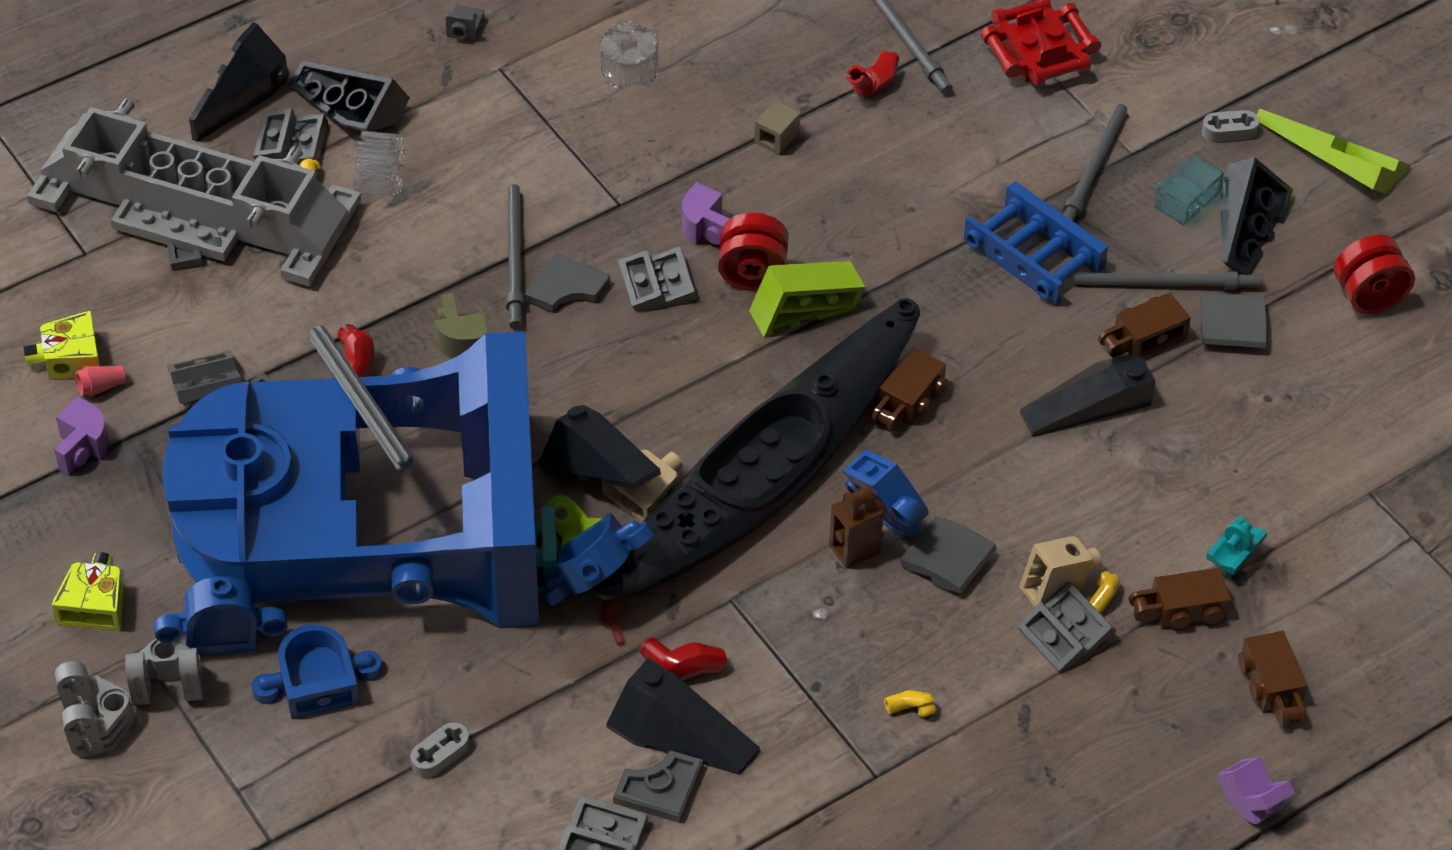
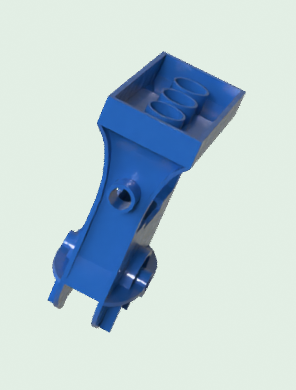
M525 331L485 333L459 356L426 369L403 367L395 370L389 376L359 377L392 427H422L461 432L464 476L476 480L462 485L463 532L419 542L361 546L356 500H346L345 473L360 472V428L369 427L336 378L243 382L223 386L200 399L186 413L178 426H170L168 431L170 438L166 447L163 465L164 492L168 511L172 519V532L178 561L182 563L195 583L217 576L235 577L247 582L251 586L255 603L393 596L398 602L414 605L424 603L431 598L469 608L482 615L498 628L539 626Z

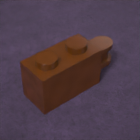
M1169 292L1160 297H1153L1133 308H1126L1118 313L1115 326L1104 330L1099 335L1098 342L1102 346L1106 345L1108 348L1107 353L1112 358L1124 353L1144 357L1187 339L1191 317Z
M913 347L879 388L878 406L872 414V421L876 423L881 421L887 425V429L893 431L901 421L911 425L918 416L922 417L927 412L933 397L941 395L947 385V378H945L946 363Z
M867 485L860 486L859 491L853 494L851 492L843 494V500L831 505L829 547L846 569L879 554L881 551L885 511L880 501L874 500L873 494Z
M1219 567L1154 577L1152 589L1136 591L1128 598L1130 605L1135 607L1133 614L1136 621L1144 622L1158 619L1161 630L1169 628L1181 629L1188 625L1214 624L1221 620H1227L1231 602Z
M1279 631L1245 638L1242 652L1238 654V663L1242 673H1246L1249 678V689L1252 699L1254 701L1258 700L1262 713L1273 711L1280 726H1285L1288 724V721L1297 720L1299 723L1305 722L1306 711L1303 699L1307 684L1285 632Z

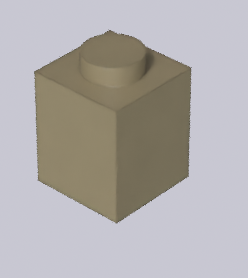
M775 100L755 121L754 143L780 155L800 134L801 113Z

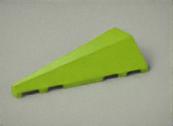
M1260 108L1258 110L1259 123L1371 189L1383 194L1389 192L1410 169V164Z

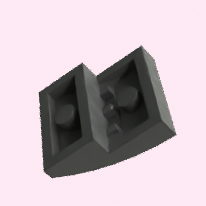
M292 109L264 112L253 153L254 159L256 160L258 155L272 159H284L291 147L294 146L295 149L298 147L303 152L302 157L297 162L298 165L308 158L319 162L328 125L325 114L296 117Z
M680 246L652 257L648 250H644L618 260L634 310H653L671 307L698 299Z
M1201 292L1200 333L1202 344L1266 348V309L1264 297Z
M230 350L167 365L173 388L180 404L202 399L207 394L223 386L242 383L241 376L236 369L234 356Z
M935 516L900 561L905 570L931 576L934 586L962 593L997 548L989 539L968 527Z
M1070 581L1045 605L1040 601L1017 624L1020 630L1061 673L1081 661L1117 631Z
M580 794L571 822L566 824L558 850H637L649 819L648 815Z

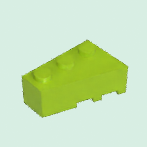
M851 261L768 266L749 312L763 337L773 335V329L786 325H789L791 329L800 327V321L816 316L818 320L855 310L864 292L865 285Z

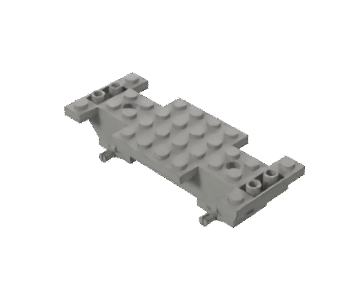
M123 99L115 111H104L90 107L87 113H83L76 125L67 131L40 170L41 176L27 195L30 205L57 212L70 191L120 205L110 220L112 229L166 245L167 243L175 244L176 248L193 253L194 249L199 250L201 255L224 262L238 240L288 254L289 256L280 270L281 278L309 287L362 201L361 192L332 184L328 191L317 181L316 171L303 168L297 164L303 155L302 150L298 147L297 149L294 146L291 147L284 159H272L258 155L255 162L148 132L146 122L135 120L128 116L135 105L131 100L127 102V99ZM213 237H220L222 245L218 247L203 241Z

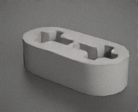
M1248 110L1210 113L1203 119L1202 136L1211 142L1249 140L1254 138L1258 132L1259 118L1254 112Z
M447 723L416 745L410 755L411 766L415 775L421 778H432L465 755L470 746L467 728L460 723ZM450 737L454 740L460 738V742L450 741L448 743L447 739ZM424 757L425 759L429 760L433 757V762L429 763L427 761H424L421 763L420 759Z

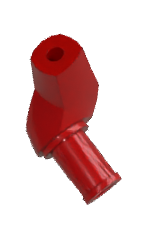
M882 51L874 66L864 69L860 65L851 66L847 70V74L850 76L846 77L852 83L853 90L861 96H871L890 85L897 71L900 60L899 55L893 52Z
M346 324L345 327L348 331L341 327L337 335L340 342L345 344V357L358 377H368L372 372L374 361L373 339L366 331L357 330L355 326Z
M649 637L640 648V654L643 657L653 660L677 675L682 681L699 674L720 673L726 664V654L722 648L697 642L682 645L671 651L655 637Z

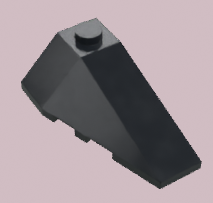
M252 22L236 40L231 48L235 54L227 66L224 64L220 66L217 71L219 76L213 89L208 88L191 114L189 123L192 140L200 141L271 97L280 86L285 85L287 82L289 71L287 69L286 55L258 24Z
M304 60L301 61L289 84L292 89L346 128L371 132L397 123L410 99L393 78Z
M1255 157L1228 164L1220 188L1222 262L1231 270L1237 272L1238 275H1248L1262 254L1261 248L1265 241L1271 240L1275 234L1273 231L1274 227L1278 222L1283 221L1287 215L1293 192L1292 187Z
M1132 355L1115 357L1093 364L1021 408L1020 414L1032 437L1151 406L1155 379L1143 357Z
M586 405L572 407L567 411V414L556 420L539 460L541 468L557 477L565 478L570 473L578 475L579 480L587 482L591 478H601L605 485L635 489L661 474L660 468L602 414Z
M649 658L627 680L606 723V728L633 745L646 748V745L665 750V754H668L671 750L702 759L703 765L738 775L760 752V747L677 675Z

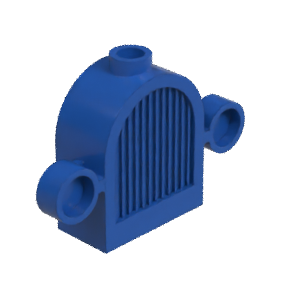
M866 449L843 470V473L848 478L845 487L849 492L853 494L859 491V487L862 485H867L870 488L874 500H879L884 508L885 517L883 518V524L893 533L900 537H911L921 531L923 527L921 521L929 515L928 508L898 464Z
M612 513L608 514L557 549V561L554 562L557 572L544 581L546 589L543 591L542 596L550 606H553L563 600L571 591L579 594L593 588L615 572L627 559L629 552L648 542L655 532L646 521L640 524L637 521H630L622 527Z
M229 576L211 577L195 583L187 590L184 596V613L165 614L154 622L155 638L158 641L172 643L184 636L185 645L190 649L197 648L199 655L255 651L256 631L260 630L265 635L275 636L285 632L288 627L285 611L275 607L255 608L254 594L251 586L241 579Z
M304 624L289 633L281 642L278 650L280 672L274 674L264 673L256 676L252 681L251 687L254 699L262 704L273 703L279 698L281 692H285L291 719L359 704L355 675L364 681H372L378 678L382 673L381 657L376 652L369 650L362 651L355 656H349L346 642L336 630L323 625Z

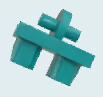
M1239 515L1233 523L1228 525L1223 535L1207 552L1206 559L1214 563L1213 568H1220L1222 576L1231 578L1265 540L1267 531L1252 526L1245 518Z

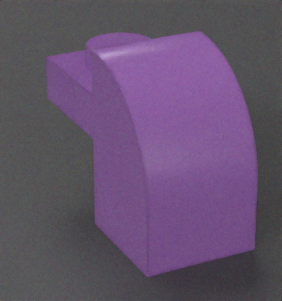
M696 182L683 197L682 232L687 240L694 245H697L704 238L710 243L720 246L721 229L726 221L729 220V218L722 215L723 194L699 182Z
M77 396L56 416L60 437L64 441L54 451L59 470L68 476L75 469L82 466L90 455L101 460L108 449V437L101 411L93 404Z
M1260 757L1243 759L1216 774L1229 802L1245 820L1253 824H1258L1284 809L1286 805L1284 800L1295 794L1290 781H1271Z

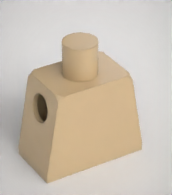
M641 450L660 468L661 474L635 489L605 485L602 479L603 494L639 523H642L678 483L679 476L677 471L683 467V463L674 452L668 453L660 460L649 450Z
M1074 536L1037 543L1033 545L1019 587L1034 607L1040 601L1045 605L1069 581L1081 591L1084 588L1090 570L1101 565V555L1094 547L1086 549L1080 540Z

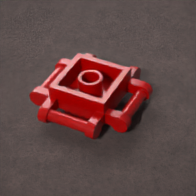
M1036 0L1006 10L1002 8L995 9L991 12L992 21L995 26H987L980 33L984 43L990 45L1002 63V70L1007 77L1012 78L1021 75L1025 82L1031 80L1034 85L1043 84L1046 79L1079 70V72L1090 70L1091 62L1088 55L1096 53L1101 48V42L1085 26L1078 15L1079 10L1074 3H1067L1060 10L1054 11L1050 0ZM1016 19L1015 23L1009 24L1008 21ZM1063 23H1070L1081 39V43L1074 41Z

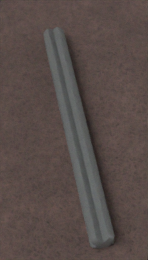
M322 325L312 328L309 331L310 341L396 469L403 471L405 468H410L413 464V456L327 329Z

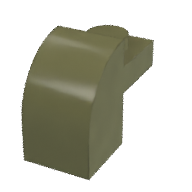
M454 293L441 294L442 307L436 308L437 319L433 320L435 343L443 354L450 358H455L469 349L485 333H488L484 313L458 316Z

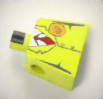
M91 311L43 324L40 327L42 343L23 346L26 364L45 362L48 376L51 379H75V372L82 370L83 366H100Z
M97 552L94 554L91 564L76 562L71 565L52 602L57 625L121 631L124 583L121 569L117 566H112L114 559L110 554Z

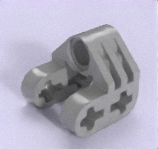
M154 639L139 653L126 654V678L133 706L151 704V679L169 681L181 678L185 701L203 700V671L197 648L190 649L179 640L172 643H163Z
M71 661L59 665L55 670L57 690L65 709L62 712V721L71 752L78 757H87L113 751L135 722V713L128 693L97 675L89 677L86 666L81 662ZM99 710L100 719L96 718L94 711Z

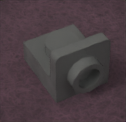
M456 5L453 13L448 12L445 17L447 37L475 42L485 18L484 9Z

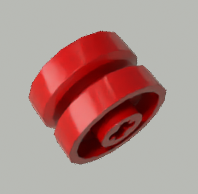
M748 212L727 220L721 229L718 271L723 280L733 287L742 290L758 291L768 266L787 265L789 233L785 225L775 217L764 213Z
M1381 234L1364 237L1349 245L1338 256L1333 268L1335 277L1342 289L1345 290L1352 307L1360 313H1377L1396 305L1408 295L1416 279L1408 261L1403 258L1395 239Z

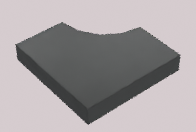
M555 253L526 291L525 301L551 312L560 305L570 301L586 300L596 302L609 285L610 274Z
M670 750L665 758L653 767L641 770L625 769L614 793L613 804L680 823L703 768V760Z

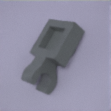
M213 237L202 241L218 247L222 245L220 237ZM167 243L172 270L203 266V259L210 258L201 255L199 250L194 249L193 253L176 248L175 244Z

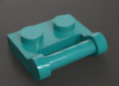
M541 506L542 520H535L538 546L536 547L537 568L541 567L538 591L541 595L546 589L544 581L557 572L554 567V562L557 561L555 506Z

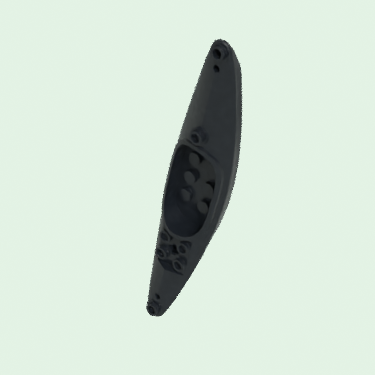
M908 298L898 300L869 320L739 421L708 450L699 462L645 518L643 522L646 521L655 532L654 536L639 548L632 549L627 559L615 572L593 587L597 597L603 600H616L644 593L716 556L755 531L781 511L825 466L870 404L915 329L920 317L919 305Z

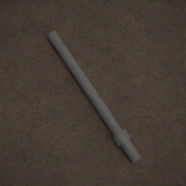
M873 0L923 66V73L930 81L935 82L943 94L950 93L953 87L944 76L943 68L936 60L931 59L889 1Z
M1123 104L1116 106L1073 196L1067 199L1063 207V215L1073 222L1075 218L1080 216L1084 208L1083 201L1128 111V108Z
M512 184L508 186L509 293L506 295V309L509 311L510 328L517 330L522 327L525 295L522 293L520 187Z
M1224 271L1223 275L1075 272L1073 282L1074 285L1223 287V290H1237V287L1262 288L1263 278L1262 275H1238L1237 272Z

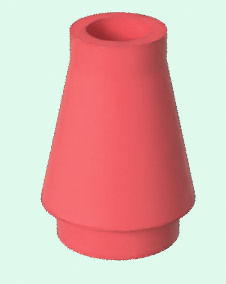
M122 365L83 366L82 370L75 372V380L79 394L81 396L88 395L91 398L115 386L125 384L126 375Z

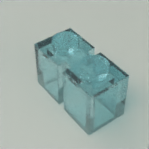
M1194 154L1186 162L1179 163L1173 174L1167 179L1163 178L1157 184L1154 208L1184 226L1200 211V206L1205 207L1220 193L1224 171Z

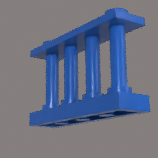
M1016 181L1007 187L1005 208L983 225L971 216L965 220L963 240L970 247L983 253L1034 290L1041 298L1048 300L1055 306L1060 304L1063 282L1082 266H1087L1095 273H1099L1106 265L1109 246ZM1013 216L1018 217L1027 224L1006 241L993 233ZM1036 233H1040L1050 240V242L1029 258L1016 249ZM1059 249L1066 251L1074 257L1053 274L1040 266Z

